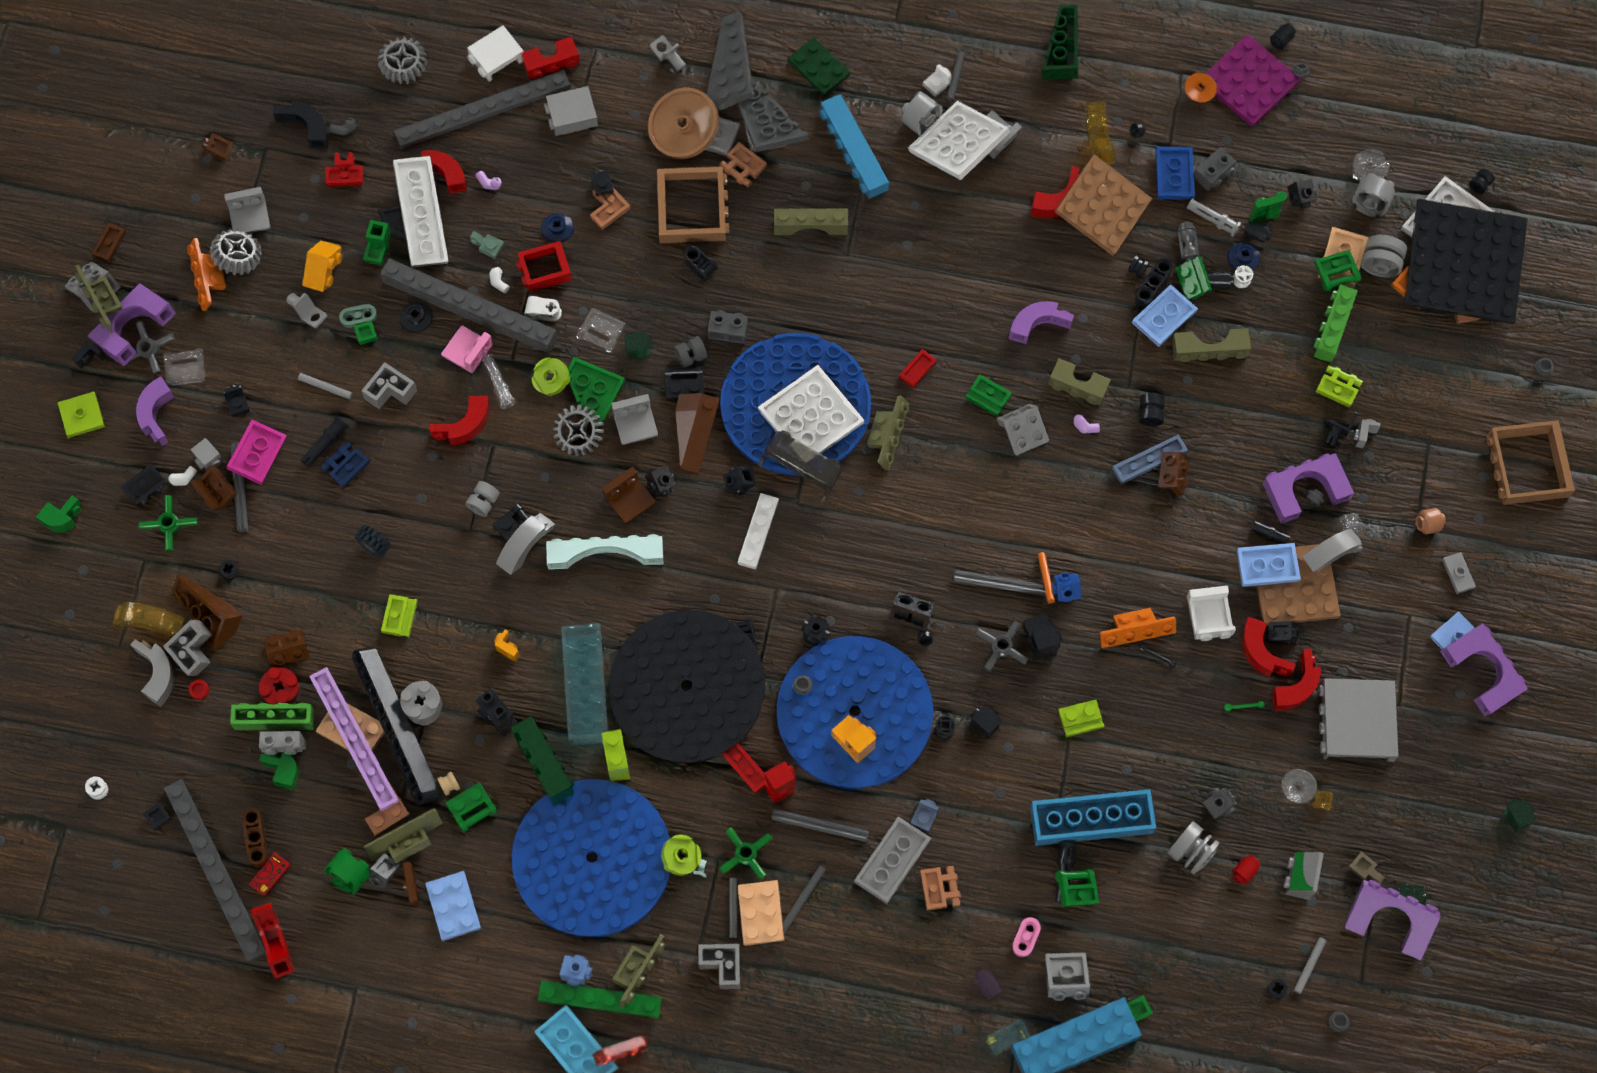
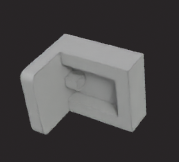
M1362 419L1358 429H1355L1353 440H1356L1355 447L1363 448L1367 442L1368 432L1377 433L1381 423L1372 419Z

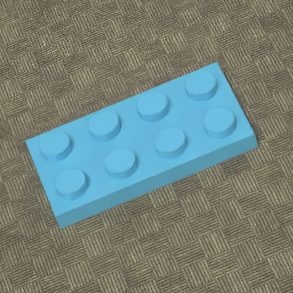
M567 1005L534 1031L567 1073H614L618 1069Z

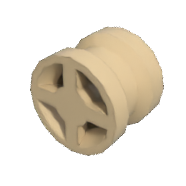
M451 771L447 773V776L437 778L446 796L450 794V791L460 789Z

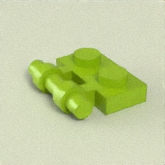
M1328 365L1325 372L1332 376L1323 375L1316 393L1350 408L1358 392V389L1352 387V385L1360 388L1363 381L1356 378L1357 376L1354 374L1349 375L1341 371L1339 367L1334 368ZM1337 377L1346 381L1347 384L1337 380Z

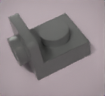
M383 854L370 869L368 880L375 887L385 890L388 881L399 870L401 864L399 862L395 864L391 857Z

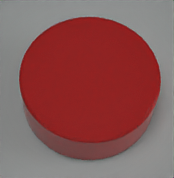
M197 679L190 683L188 691L192 698L202 700L208 696L209 686L204 680Z

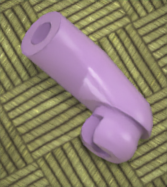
M479 171L475 175L483 188L491 190L500 188V178L493 177L488 179L483 171Z
M1079 414L1074 417V426L1081 433L1100 432L1099 423L1089 424Z

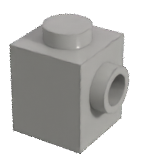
M206 438L190 449L196 458L194 462L200 469L204 467L208 470L210 466L218 468L223 461L219 452Z

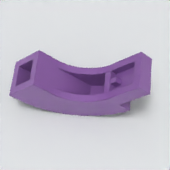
M1043 301L1031 304L1024 308L1014 319L1008 339L1026 344L1031 330L1042 323H1052L1070 329L1074 315L1066 310H1057L1058 303Z
M160 376L152 381L141 393L136 406V416L145 436L150 434L154 442L159 441L164 446L168 443V440L156 423V415L161 406L175 397Z

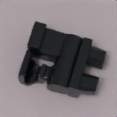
M491 688L475 700L481 707L477 712L487 723L492 722V725L503 737L511 731V727L518 724L513 717L514 714Z

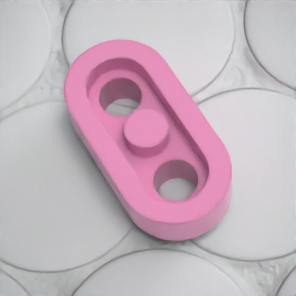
M1029 917L1022 921L1012 945L1013 952L1017 956L1027 957L1032 952L1041 929L1038 920ZM1027 926H1032V927H1033V931H1032V932H1028V931L1026 930V927H1027ZM1024 944L1026 949L1020 950L1019 945Z

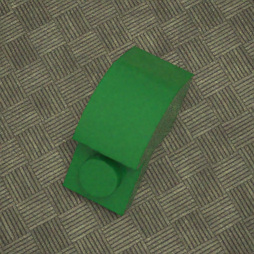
M370 220L365 236L368 243L363 260L364 262L382 265L385 253L390 245V226L388 223Z
M73 495L60 510L47 502L36 518L43 526L53 532H67L76 526L72 518L80 513L82 504Z
M282 752L281 758L277 754L266 755L261 753L259 759L261 765L276 769L272 780L275 786L295 791L299 779V768L292 756L285 754V752Z

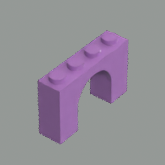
M140 283L120 302L122 310L107 316L113 332L109 333L107 328L103 329L100 323L88 335L93 344L98 345L104 353L122 366H125L137 354L130 343L120 337L123 326L129 320L138 316H147L161 326H164L176 314L168 302Z
M1336 453L1332 455L1324 454L1314 461L1311 459L1306 460L1300 466H1289L1279 473L1276 471L1269 473L1263 482V486L1280 524L1297 519L1302 512L1292 488L1293 483L1298 479L1313 478L1319 481L1324 486L1333 506L1351 500L1354 495Z
M1484 624L1475 627L1440 651L1450 667L1457 665L1473 654L1483 655L1493 663L1496 670L1495 683L1489 690L1474 699V702L1484 716L1493 713L1528 689L1524 678L1518 675L1514 669L1513 662L1507 659L1503 653L1502 646L1494 640L1491 630Z
M1363 880L1345 920V928L1364 936L1373 915L1378 910L1384 907H1397L1403 910L1411 921L1409 931L1401 946L1402 953L1421 960L1440 920L1438 909L1430 904L1422 905L1411 896H1407V898L1401 896L1395 889L1388 888L1387 890L1382 888L1376 881L1369 880L1368 882Z

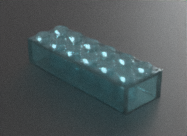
M599 623L561 627L569 744L570 746L603 743L601 733L609 732L601 625Z

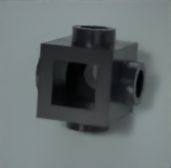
M1312 179L1297 181L1287 186L1292 207L1308 208L1311 206L1310 203L1317 200Z
M667 465L645 475L648 489L653 493L654 497L659 494L662 497L672 493L671 489L676 486V478L670 472Z
M733 467L730 469V472L723 475L728 493L740 496L756 486L754 474L750 467Z
M811 616L809 621L805 620L801 628L803 640L813 646L821 645L823 641L826 642L831 632L829 631V623L819 616Z

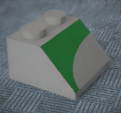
M1296 852L1293 857L1289 858L1287 869H1290L1289 876L1285 877L1284 888H1287L1285 895L1306 900L1311 899L1317 892L1324 853Z

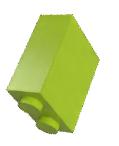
M621 729L601 733L610 781L630 780Z

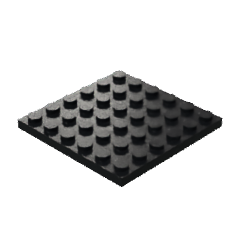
M1418 199L1403 305L1514 324L1528 218Z

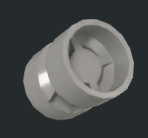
M479 481L473 490L475 494L469 496L465 505L472 512L486 517L492 508L491 503L496 502L500 492L492 485Z

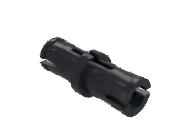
M1255 520L1251 529L1252 532L1267 537V540L1270 541L1271 539L1280 544H1288L1291 537L1290 534L1275 529V526L1272 525L1270 527L1258 520Z

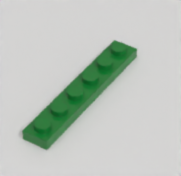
M541 981L538 1002L659 1019L662 997L635 994L630 1005L626 1004L625 1008L622 1009L620 1007V1000L625 992Z

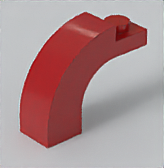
M421 151L422 157L430 156L433 172L445 178L449 194L467 191L464 173L455 159L439 151Z
M1072 166L1068 185L1063 191L1057 194H1046L1036 191L1030 216L1040 218L1058 217L1059 215L1055 213V210L1079 176V167Z
M469 396L468 412L457 423L430 424L431 437L436 440L448 438L450 445L462 444L476 437L488 420L490 407L488 396Z
M1248 617L1241 638L1242 649L1248 662L1257 671L1270 677L1273 671H1276L1281 676H1291L1296 663L1273 656L1264 646L1263 634L1267 623Z
M1303 649L1300 654L1301 681L1293 686L1275 687L1272 691L1274 711L1290 710L1302 705L1316 689L1321 676V667H1315V655H1312V649Z
M271 903L251 909V914L261 935L268 964L274 978L293 973L294 967L289 948Z

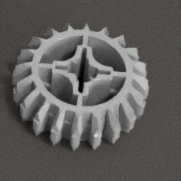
M405 37L402 40L396 38L395 42L390 40V45L384 44V49H380L378 65L381 73L385 75L387 80L391 79L393 83L398 80L400 84L406 81L409 84L410 79L415 81V76L421 77V72H425L427 56L424 48L420 46L418 41L414 42L412 38L407 41Z
M229 229L228 232L222 231L221 235L217 234L215 239H213L210 247L211 260H214V266H219V270L225 269L226 274L233 272V275L239 273L242 276L244 272L249 274L259 264L261 247L260 244H257V239H252V234L246 235L245 231L241 233L238 229L235 232Z
M571 405L570 412L566 408L563 409L565 415L559 413L558 417L561 420L554 421L555 424H558V428L554 427L553 431L558 432V434H555L553 437L555 439L560 438L556 444L558 446L563 444L561 450L566 451L568 449V454L570 455L574 452L575 456H579L580 451L583 455H587L586 449L593 452L592 445L598 447L599 444L596 440L602 441L603 439L598 436L599 433H604V430L599 429V427L603 426V422H597L601 417L599 415L594 416L596 411L593 409L589 412L588 406H585L582 410V405H577V409ZM576 415L586 416L583 420L581 419L578 423H574L570 420L572 417ZM589 421L591 422V425H592V435H591V436L587 433V427H588V425H589V423H588ZM566 424H567V426H568L569 429H570V433H569V435H568V439H566V436H565V426H566ZM573 426L579 427L580 431H582L581 433H583L584 435L578 434L576 428ZM578 438H583L587 441L580 446L572 445L573 441H576Z

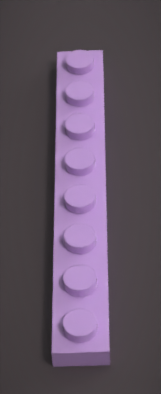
M326 667L309 676L381 812L399 803L328 668Z

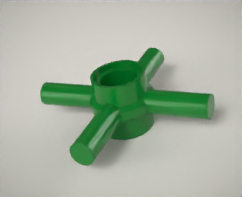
M166 495L164 496L165 513L159 516L158 521L139 522V529L159 528L165 533V551L172 552L173 534L179 530L180 526L198 525V518L178 519L177 516L172 514V496ZM173 521L170 526H165L166 522Z
M732 827L726 830V834L737 848L735 857L719 867L722 873L725 874L737 864L742 863L749 864L760 880L767 876L755 859L757 850L773 840L770 834L767 833L751 844L748 842L743 843ZM747 849L750 850L752 854L751 856L745 858L741 856L740 853L743 850Z

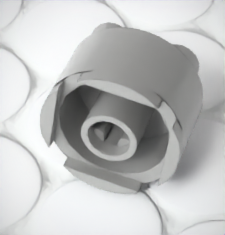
M919 91L910 103L907 102L902 107V123L918 135L923 134L935 122L937 116L941 117L942 106Z
M1369 173L1360 180L1352 202L1353 204L1355 202L1357 205L1356 209L1365 215L1376 217V214H1381L1383 216L1387 213L1394 197L1395 185L1392 181Z
M418 681L411 683L401 693V707L410 722L419 725H429L440 716L439 714L443 706L438 690L429 682Z

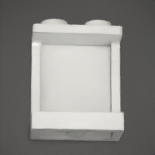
M501 26L469 46V55L467 57L472 65L475 64L478 67L477 70L481 77H486L490 82L492 74L511 62L517 60L518 63H521V53L524 51L507 29Z
M1228 585L1189 590L1187 600L1195 640L1209 641L1214 637L1227 639L1234 634L1236 629L1232 624L1227 598L1229 594Z

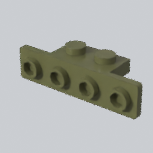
M79 264L76 265L77 273H74L79 284L83 283L84 288L82 289L86 298H91L93 303H90L95 314H100L101 318H99L103 329L107 328L109 333L113 332L107 316L122 310V306L106 276L88 283Z
M897 396L893 412H876L866 444L869 448L881 449L878 464L885 470H890L893 463L894 453L899 444L901 430L904 427V420L909 410V403L902 396Z
M433 808L366 844L364 849L371 861H375L383 854L390 852L396 864L431 845L426 832L438 827L443 822L436 809Z
M660 934L649 954L633 945L612 978L613 982L627 989L620 1000V1007L622 1009L625 1008L626 1004L630 1005L635 997L634 991L637 987L640 988L645 981L644 975L646 971L652 970L655 964L654 958L664 950L666 944L664 943L663 935Z

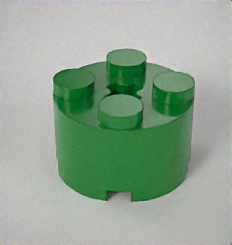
M343 848L342 851L336 853L323 872L326 876L330 874L333 877L331 881L337 887L347 893L352 891V895H355L370 877V872L367 870L369 865L361 859L357 861L352 857L353 854L349 850Z

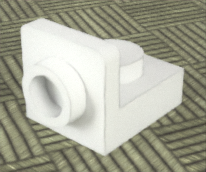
M940 64L937 65L936 71L923 82V87L936 97L950 85V71L945 67L943 68Z

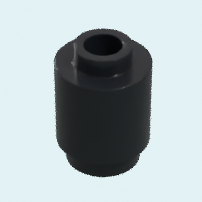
M1289 23L1281 25L1270 36L1271 45L1276 49H1283L1295 37L1296 29Z
M1253 220V222L1248 221L1244 235H1247V238L1264 243L1265 240L1269 241L1272 230L1269 229L1270 225Z
M1230 271L1207 272L1212 289H1230V286H1233L1234 276L1230 275Z

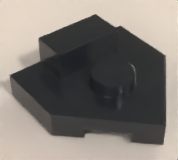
M400 205L380 209L378 212L381 222L388 223L391 234L407 242Z

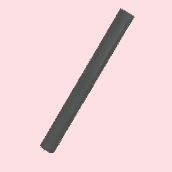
M819 865L784 919V934L826 870L824 867Z

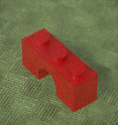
M568 37L556 41V53L551 57L542 56L538 47L522 52V63L529 80L533 78L538 79L543 75L556 73L561 69L572 68L580 64L579 53L573 38Z
M785 761L764 773V779L766 780L764 788L774 804L795 793L796 772Z

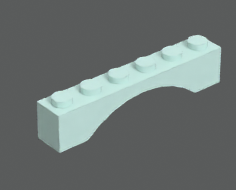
M651 534L647 537L631 535L628 538L611 536L609 539L591 537L589 540L572 538L567 541H562V539L546 541L548 570L568 569L584 557L605 552L627 555L638 560L643 565L664 564L662 536Z

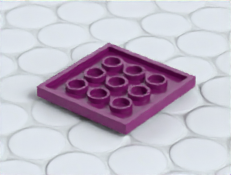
M1248 34L1205 73L1216 82L1217 91L1215 96L1252 127L1301 81L1300 77L1294 75L1292 70Z

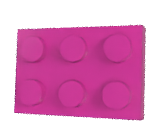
M251 420L226 469L262 485L287 435Z

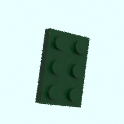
M815 37L788 57V63L824 97L851 74Z

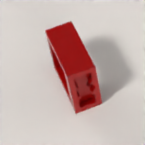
M561 241L518 253L519 260H516L518 270L523 271L524 276H521L523 286L528 287L529 293L572 281ZM556 253L561 271L531 280L525 262Z

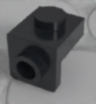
M599 170L591 174V181L596 196L614 193L609 170Z

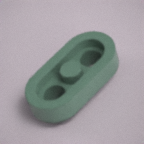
M365 304L343 309L340 312L339 319L344 327L353 328L355 325L371 320L372 323L375 322L377 312L374 306ZM371 314L370 317H368V318L365 317V315Z

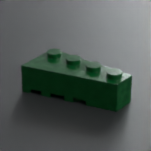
M1078 4L1059 6L1046 58L1042 66V80L1078 79Z
M532 716L511 727L519 748L553 806L574 794L572 787L575 785L569 775L565 776L563 772L565 768L562 762L556 760V752L551 744H547L545 733L542 729L539 730Z

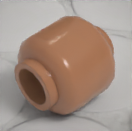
M1437 508L1422 510L1415 519L1417 529L1423 534L1440 532L1446 523L1445 515Z

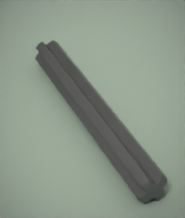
M239 442L231 443V457L233 456ZM233 472L234 490L237 492L235 496L237 530L239 532H247L248 519L244 477Z
M955 570L953 574V580L958 582L1046 596L1044 584L961 570Z
M774 809L772 814V820L863 842H867L869 831L787 811Z

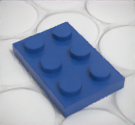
M1156 147L1157 199H1194L1193 148Z

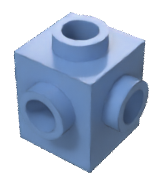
M565 955L559 974L561 980L567 981L572 986L585 985L586 979L590 980L592 974L589 961L580 955H575L574 957Z

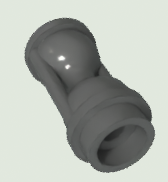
M1192 222L1179 224L1177 233L1181 260L1188 262L1196 259L1197 256L1200 257L1196 227L1193 226Z

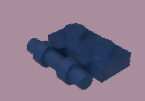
M348 441L343 446L340 445L337 448V452L331 458L328 457L320 467L325 473L330 468L333 469L329 476L343 489L370 463V460L357 448L350 453L349 450L353 446ZM345 457L339 465L336 463L339 459Z

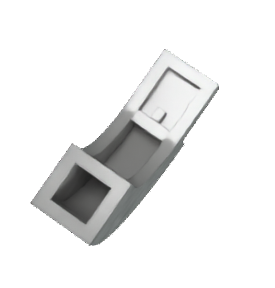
M541 513L535 517L531 515L510 537L500 553L496 564L510 575L522 567L531 548L540 538L553 530L555 523Z
M1347 529L1320 543L1302 557L1313 572H1320L1340 557L1349 553H1357L1363 547L1361 546V540L1354 531Z
M135 639L131 643V647L135 652L149 660L153 666L152 677L141 692L145 697L161 707L168 699L173 688L174 670L172 663L156 643L151 647L147 642L142 641L140 643Z

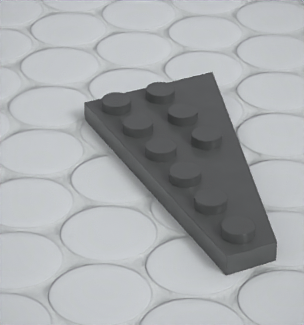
M739 11L723 17L706 95L713 101L718 111L754 97L743 18Z
M751 77L754 97L737 103L755 151L760 152L809 140V134L806 131H802L799 128V124L796 121L793 122L788 117V113L773 98L770 99L767 96V92L764 89H760L756 85V81Z

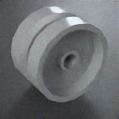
M1371 236L1366 243L1365 253L1361 262L1362 268L1366 272L1378 277H1396L1402 272L1407 246L1403 241L1392 236Z

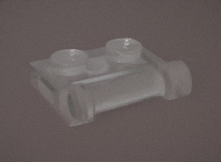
M592 308L578 331L577 338L590 341L611 353L625 328V322ZM590 328L610 339L607 342L588 333L587 330Z
M196 348L195 351L172 354L165 352L163 354L166 384L168 386L205 381L202 348ZM197 358V362L172 365V361Z

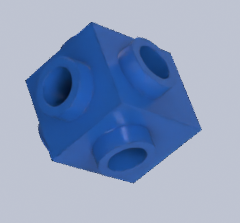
M1062 573L1054 576V583L1051 584L1058 602H1070L1071 600L1081 599V583L1077 573Z

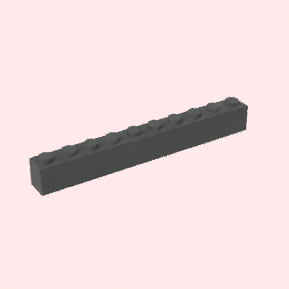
M388 259L380 273L384 284L547 354L551 353L558 339L556 330L392 259Z

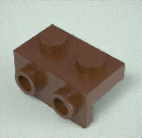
M1181 452L1162 453L1158 484L1160 489L1170 488L1177 496L1184 495V491L1187 488L1186 473L1189 470V461Z
M210 466L200 479H195L191 482L195 487V491L206 501V505L212 510L225 509L237 495V492L216 466Z
M303 629L264 639L266 653L272 668L309 658Z

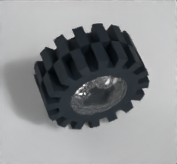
M365 524L354 536L362 547L379 558H382L392 546L382 534H379L377 530Z

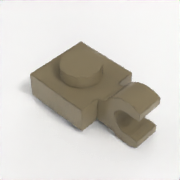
M1362 851L1348 867L1362 880L1369 877L1370 880L1381 884L1385 878L1374 869L1377 864Z

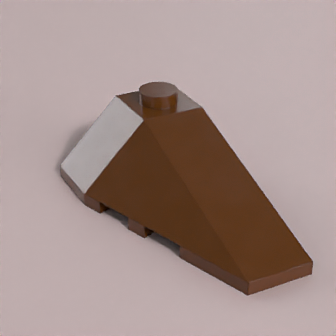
M702 393L679 394L674 413L677 425L676 434L678 436L680 470L699 474L719 398Z
M181 574L177 575L172 589L182 608L188 610L191 615L190 620H200L209 630L212 636L205 643L211 649L217 650L237 632L243 615L230 603Z

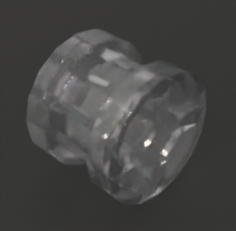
M1351 513L1341 516L1342 531L1352 529L1354 533L1360 532L1362 528L1358 523L1360 519L1359 514Z

